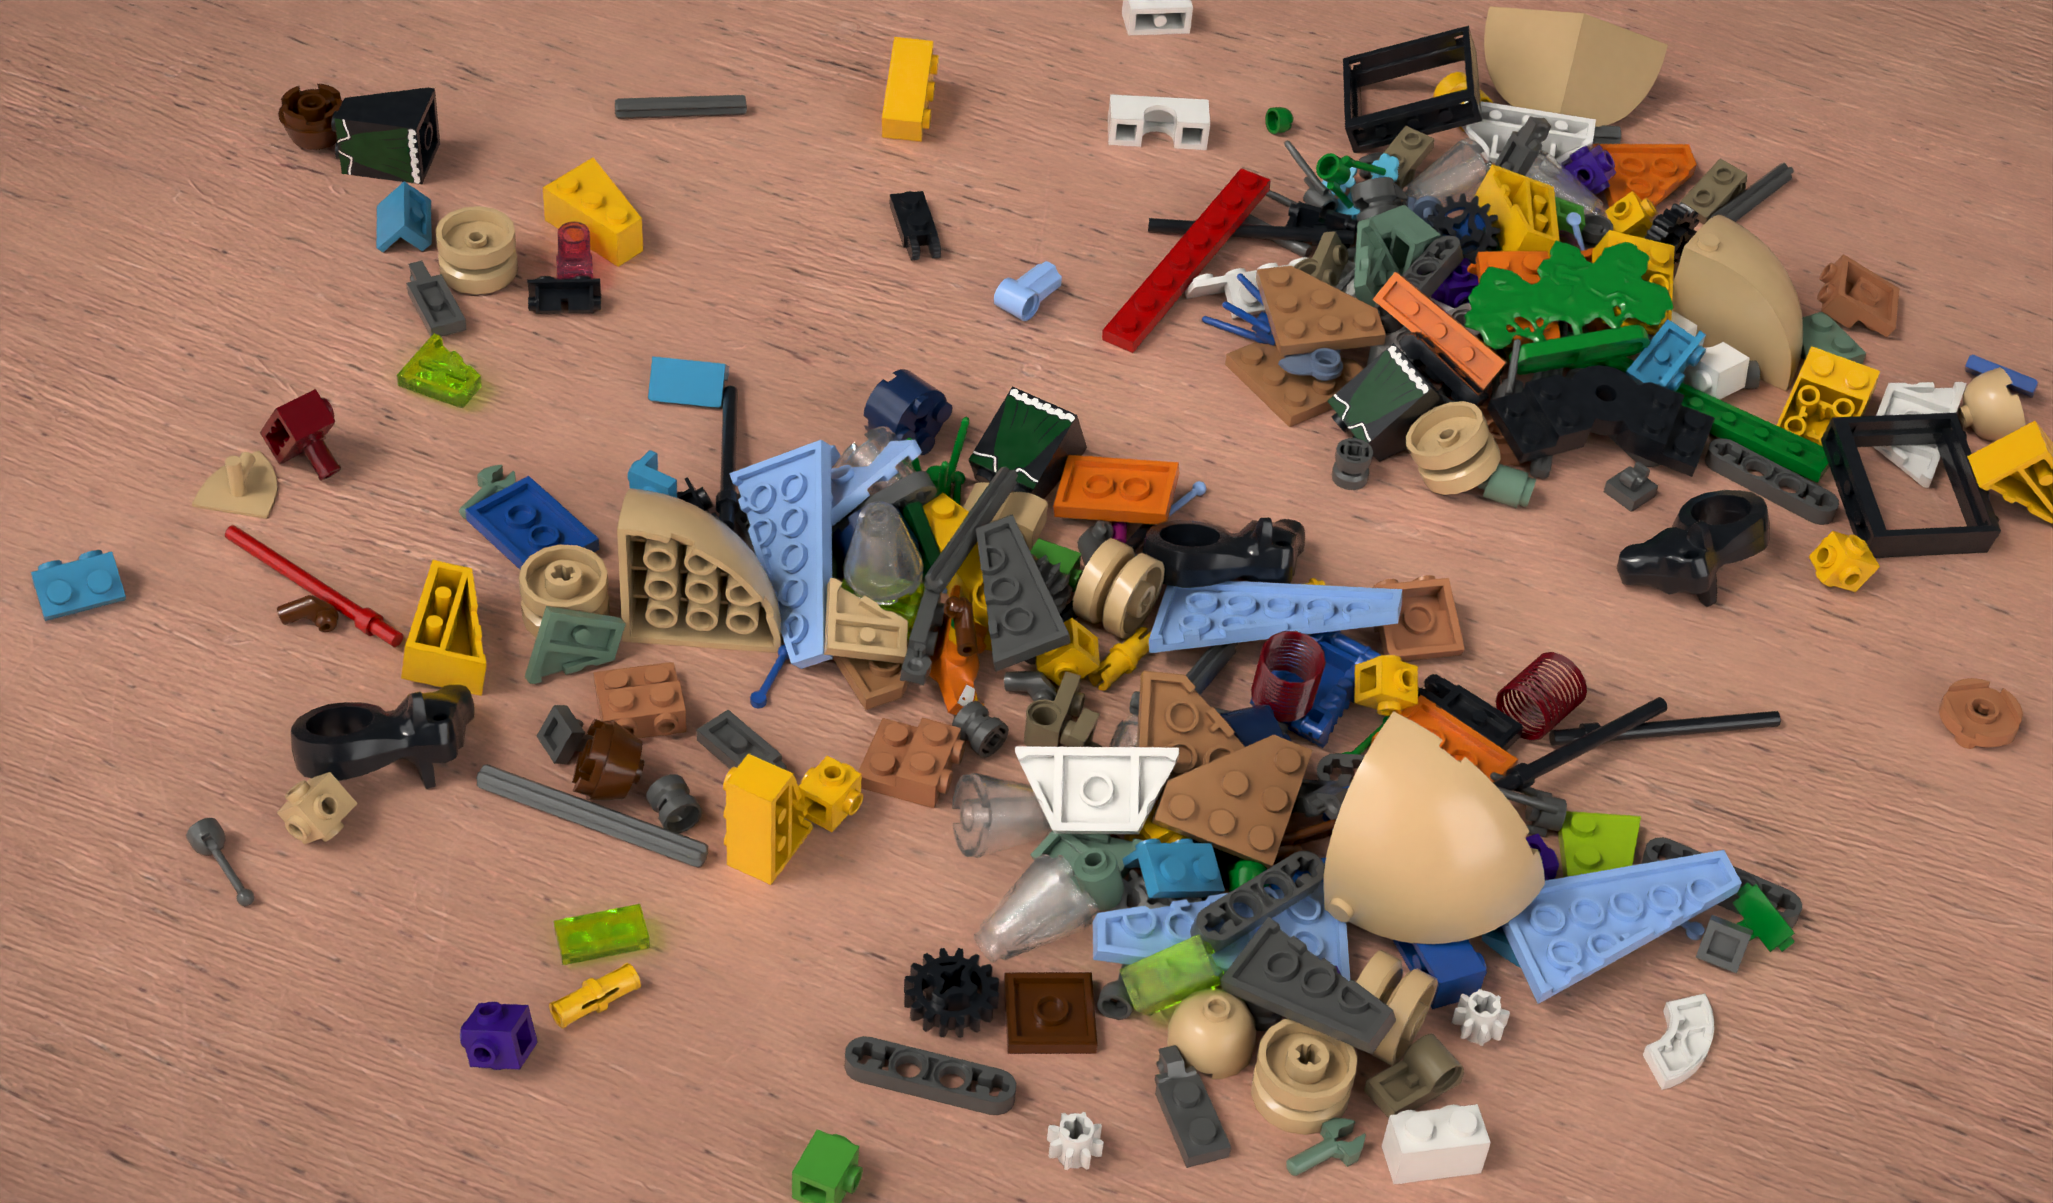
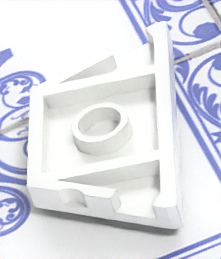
M1919 382L1914 385L1888 383L1876 416L1956 413L1967 383L1955 382L1953 388H1935L1933 382ZM1936 444L1873 446L1921 486L1929 488L1940 459V453Z
M1015 746L1016 756L1054 834H1139L1179 759V748Z

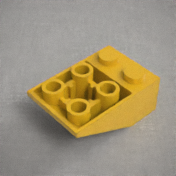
M1609 230L1592 250V263H1594L1602 255L1604 248L1623 242L1636 245L1638 250L1645 252L1650 258L1647 264V271L1641 276L1642 279L1666 287L1672 300L1675 246ZM1615 306L1613 309L1616 317L1621 314V309ZM1672 310L1666 311L1665 318L1661 320L1659 325H1649L1636 318H1626L1621 327L1641 325L1647 330L1648 334L1655 336L1667 319L1671 321Z
M1811 346L1776 426L1822 446L1821 438L1833 417L1864 416L1875 391L1880 371Z

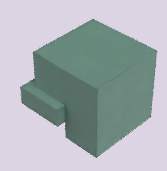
M1406 205L1370 217L1401 275L1441 235Z

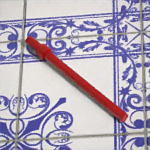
M231 525L227 528L225 532L226 539L312 595L333 605L337 611L354 621L355 627L368 636L376 635L392 647L399 646L403 641V634L385 623L383 616L373 609L360 607L237 526Z

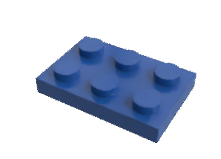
M530 476L465 509L466 520L520 570L530 555L546 547L563 544L578 545L593 552L599 550V538Z

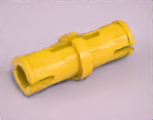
M1140 627L1122 644L1117 643L1110 648L1108 656L1100 662V667L1088 674L1092 685L1096 686L1100 681L1104 680L1098 686V689L1105 691L1124 673L1129 674L1135 670L1138 661L1149 652L1151 631L1142 638L1148 628Z
M627 962L620 968L597 980L589 978L583 981L581 988L556 1001L550 1002V1013L556 1024L564 1029L569 1024L593 1011L601 1013L607 1010L608 1003L633 990L639 989L641 987L640 978L635 968Z

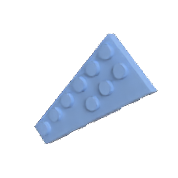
M818 440L729 473L732 483L738 486L741 495L738 501L741 511L747 514L750 523L748 532L756 557L766 571L777 597L782 620L781 634L790 662L800 669L833 659L832 655H824L827 584L830 578H832L831 445L823 440Z
M1227 581L1216 585L1194 588L1167 585L1149 637V653L1265 640L1282 631L1315 634L1398 624L1402 607V589Z
M1725 850L1546 880L1544 887L1532 903L1519 915L1501 927L1537 1004L1733 896L1738 892L1742 882Z
M1322 882L1312 894L1272 919L1279 924L1280 929L1288 936L1292 937L1294 935L1305 943L1308 951L1320 960L1325 958L1331 964L1337 966L1341 975L1350 981L1346 922L1335 919L1325 910L1324 882ZM1264 887V890L1270 897L1275 899L1284 898V893L1281 889L1272 890L1270 887ZM1228 893L1211 895L1205 901L1188 903L1187 899L1172 901L1170 906L1149 909L1145 905L1100 912L1096 914L1093 920V960L1222 977L1261 925L1222 950L1208 952L1200 949L1193 942L1190 934L1191 926L1203 908ZM1238 902L1233 904V908L1238 915L1244 918L1254 916L1252 909L1248 905ZM1222 918L1221 922L1215 927L1208 928L1205 926V929L1208 932L1216 930L1219 933L1225 922Z

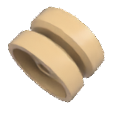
M482 206L464 207L450 212L439 221L436 228L439 269L448 287L461 293L487 294L505 288L515 279L518 272L515 229L513 221L505 213L494 208Z
M1449 402L1434 407L1421 415L1411 425L1406 435V447L1412 459L1418 465V471L1425 485L1432 492L1438 494H1458L1473 489L1486 481L1496 471L1501 460L1500 449L1494 436L1489 432L1488 423L1482 411L1475 404L1469 402Z
M1110 538L1103 542L1093 553L1078 581L1073 598V611L1075 615L1093 624L1103 621L1106 631L1122 639H1128L1144 624L1155 605L1164 580L1165 568L1163 562L1144 553L1135 556L1133 547L1116 539Z
M555 545L543 548L530 555L521 566L519 588L522 597V619L526 630L535 638H537L546 606L609 616L608 571L604 561L593 551L578 545Z
M1381 950L1377 951L1370 959L1356 982L1394 1011L1396 1022L1372 1054L1374 1057L1393 1066L1403 1058L1419 1032L1435 996L1438 981L1437 978L1418 968L1408 972L1402 978V960Z
M1288 1018L1271 1026L1260 1041L1257 1063L1252 1079L1251 1095L1257 1111L1268 1123L1285 1132L1302 1135L1321 1132L1324 1122L1332 1118H1341L1347 1110L1351 1088L1356 1075L1357 1055L1355 1049L1347 1043Z

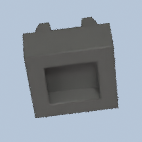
M1638 461L1635 463L1634 468L1629 466L1606 481L1603 492L1632 512L1655 497L1658 485L1648 479L1650 469Z
M554 705L537 734V738L554 764H568L574 752H583L588 739H593L591 735L585 734L582 728L584 723L576 719L566 705Z
M1711 915L1696 958L1737 974L1753 930Z

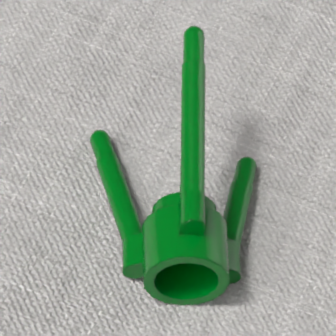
M968 417L962 419L949 463L944 461L941 466H931L926 470L937 488V493L931 500L942 493L951 497V483L955 481L956 467L970 422ZM917 457L911 461L913 472L922 471L919 458Z

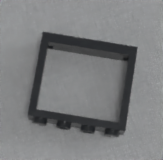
M1469 25L1343 58L1345 130L1353 153L1391 144L1405 126L1429 135L1482 121L1477 51ZM1465 60L1467 89L1362 116V86ZM1360 62V64L1353 65V70L1351 69L1350 64Z
M1956 413L1833 417L1821 438V443L1853 535L1866 542L1875 558L1987 553L2001 532L1998 524L2000 519L1995 515L1990 503L1989 491L1978 486L1967 457L1972 454L1967 443L1966 431L1962 430ZM1936 444L1967 526L1886 530L1857 447Z

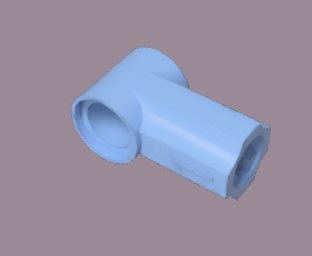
M1045 261L1033 267L1017 280L1009 277L1004 279L996 289L993 299L994 304L1018 319L1028 321L1038 310L1040 302L1061 286L1062 276L1058 273L1055 265Z

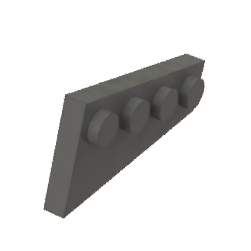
M1013 514L976 528L995 672L1071 643L1067 628Z
M1269 916L1220 979L1223 991L1370 1054L1374 1053L1396 1022L1393 1009L1354 980L1348 981L1337 972V968L1325 958L1320 960L1308 951L1305 943L1294 935L1292 937L1288 936L1280 929L1279 924Z

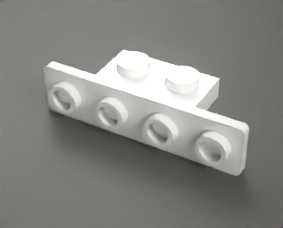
M1302 257V258L1295 259V260L1291 261V262L1289 263V265H1283V266H1293V267H1294L1298 262H1300V261H1302V260H1304V259H1307V258H1309V257ZM1268 263L1258 267L1257 269L1283 266H1278L1277 263ZM1238 268L1228 271L1224 276L1213 277V274H1203L1195 277L1184 292L1186 299L1225 292L1227 302L1250 315H1259L1262 311L1266 313L1264 306L1237 279V275L1242 273L1258 289L1256 282L1257 270L1246 272L1245 268ZM1230 312L1232 319L1240 318L1234 315L1232 312Z

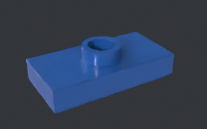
M1973 354L1969 356L1965 365V372L1979 376L2000 367L2005 370L2012 381V384L2006 385L2008 389L2033 398L2038 387L2036 379Z

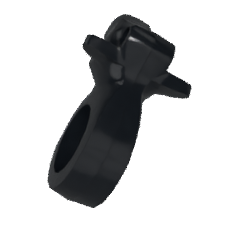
M1719 490L1703 493L1691 498L1681 507L1672 527L1666 528L1644 543L1626 546L1620 552L1617 571L1624 585H1648L1669 595L1678 592H1689L1696 594L1700 602L1706 607L1711 606L1717 602L1716 573L1718 569L1725 564L1752 557L1765 550L1770 540V521L1767 505L1762 497L1753 492L1741 490Z
M1270 517L1260 518L1258 521L1252 520L1238 533H1230L1224 528L1210 523L1174 520L1162 522L1151 527L1146 534L1142 552L1163 562L1165 568L1163 584L1182 588L1204 587L1224 583L1238 577L1244 578L1248 582L1291 584L1292 576L1295 574L1297 557L1304 551L1305 529L1296 520L1280 519L1277 522H1272Z
M447 685L435 692L408 694L395 710L387 712L377 705L363 702L333 703L312 709L297 718L291 727V748L296 768L304 777L314 778L331 772L338 781L377 771L398 759H406L417 767L425 789L435 787L433 763H447L457 757L458 750L464 745L466 725L474 718V701L470 690L466 686Z

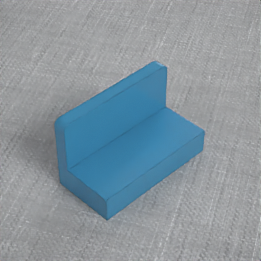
M405 181L377 205L376 248L381 252L387 250L400 237L422 252L432 244L431 199Z
M652 356L648 399L656 402L720 408L723 401L724 382L728 381L730 366L721 363Z

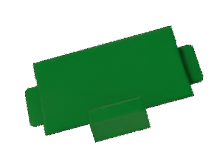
M1746 883L1736 893L1739 898L1732 902V904L1744 918L1737 924L1753 930L1749 941L1758 936L1770 952L1776 947L1784 951L1794 943L1791 937L1795 934L1758 885L1755 884L1752 887L1750 883Z

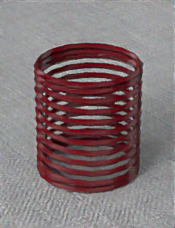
M1282 631L1272 635L1263 645L1251 687L1252 701L1255 706L1268 704L1273 710L1274 717L1280 722H1290L1303 718L1312 709L1326 664L1325 654L1319 643L1309 635L1298 631ZM1288 671L1299 676L1304 682H1288L1278 678L1272 672Z
M1554 652L1542 653L1497 693L1495 700L1496 708L1511 717L1504 704L1503 698L1505 697L1506 705L1517 721L1531 730L1538 731L1533 732L1523 728V731L1526 733L1522 732L1520 738L1530 741L1541 740L1585 700L1587 695L1586 680L1574 662L1564 655ZM1545 659H1550V660L1556 661V662H1558L1559 664H1561L1562 666H1564V667L1568 670V672L1573 676V678H1574V680H1575V682H1576V684H1577V687H1578V695H1577V689H1576V687H1575V684H1574L1572 678L1568 675V673H1567L1562 667H1560L1559 665H1557L1556 663H1554V662H1552V661L1545 660ZM1543 662L1548 663V664H1551V665L1555 666L1556 668H1558L1559 670H1561V671L1563 672V674L1569 679V681H1570V683H1571V685H1572V687H1573V689H1574V697H1573L1572 689H1571V687H1570L1568 681L1563 677V675H1562L1559 671H1557L1556 669H1554L1553 667H1551L1550 665L1543 664ZM1538 666H1543V667L1549 668L1550 670H1552L1553 672H1555L1556 674H1558V676L1565 682V684H1566V686H1567V688H1568V690H1569V692H1570L1571 703H1570V699H1569L1568 692H1567V690H1566L1564 684L1558 679V677H1557L1556 675H1554L1553 673H1551L1549 670H1547V669H1545V668H1542V667H1538ZM1538 670L1545 671L1546 673H1548L1550 676H1552V677L1559 683V685L1562 687V689H1563V691H1564V693H1565V695H1566V700H1567V702L1565 701V698H1564V695H1563L1561 689H1560L1559 686L1553 681V679H1551L1549 676H1547L1546 674H1544L1543 672H1540V671H1538ZM1539 674L1548 679L1554 685V687L1558 690L1562 698V701L1559 699V696L1557 692L1554 690V688L1546 680L1541 678ZM1542 682L1545 683V684L1549 687V689L1554 693L1555 697H1554V696L1549 692V690L1542 684ZM1511 690H1512V692H1513V697H1514L1516 703L1518 704L1519 708H1520L1528 717H1530V718L1533 719L1534 721H1536V722H1538V723L1545 724V725H1540V724H1536V723L1532 722L1531 720H1529L1528 718H1526V717L1518 710V708L1516 707V705H1515V703H1514V701H1513V699H1512ZM1515 690H1517V694H1518L1520 700L1522 701L1523 705H1524L1532 714L1536 715L1537 717H1539L1540 719H1543V720H1545V721L1538 720V719L1535 718L1534 716L1530 715V714L1523 708V706L1520 704V702H1519V700H1518V698H1517V696H1516ZM1520 692L1523 693V695H1524V697L1526 698L1527 702H1528L1535 710H1537L1538 712L1542 713L1543 716H1541L1540 714L1536 713L1535 711H1533V710L1530 708V706L1524 701V699H1523V697H1522V695H1521ZM1507 694H1509L1510 702H1511L1512 706L1514 707L1515 711H1516L1525 721H1527L1528 723L1532 724L1533 726L1540 727V728H1542V729L1535 728V727H1531L1530 725H1528V724H1526L1525 722H1523V721L1514 713V711L1512 710V708H1511V706H1510V704H1509V702H1508ZM1528 696L1539 706V708L1536 707V705L1528 698Z

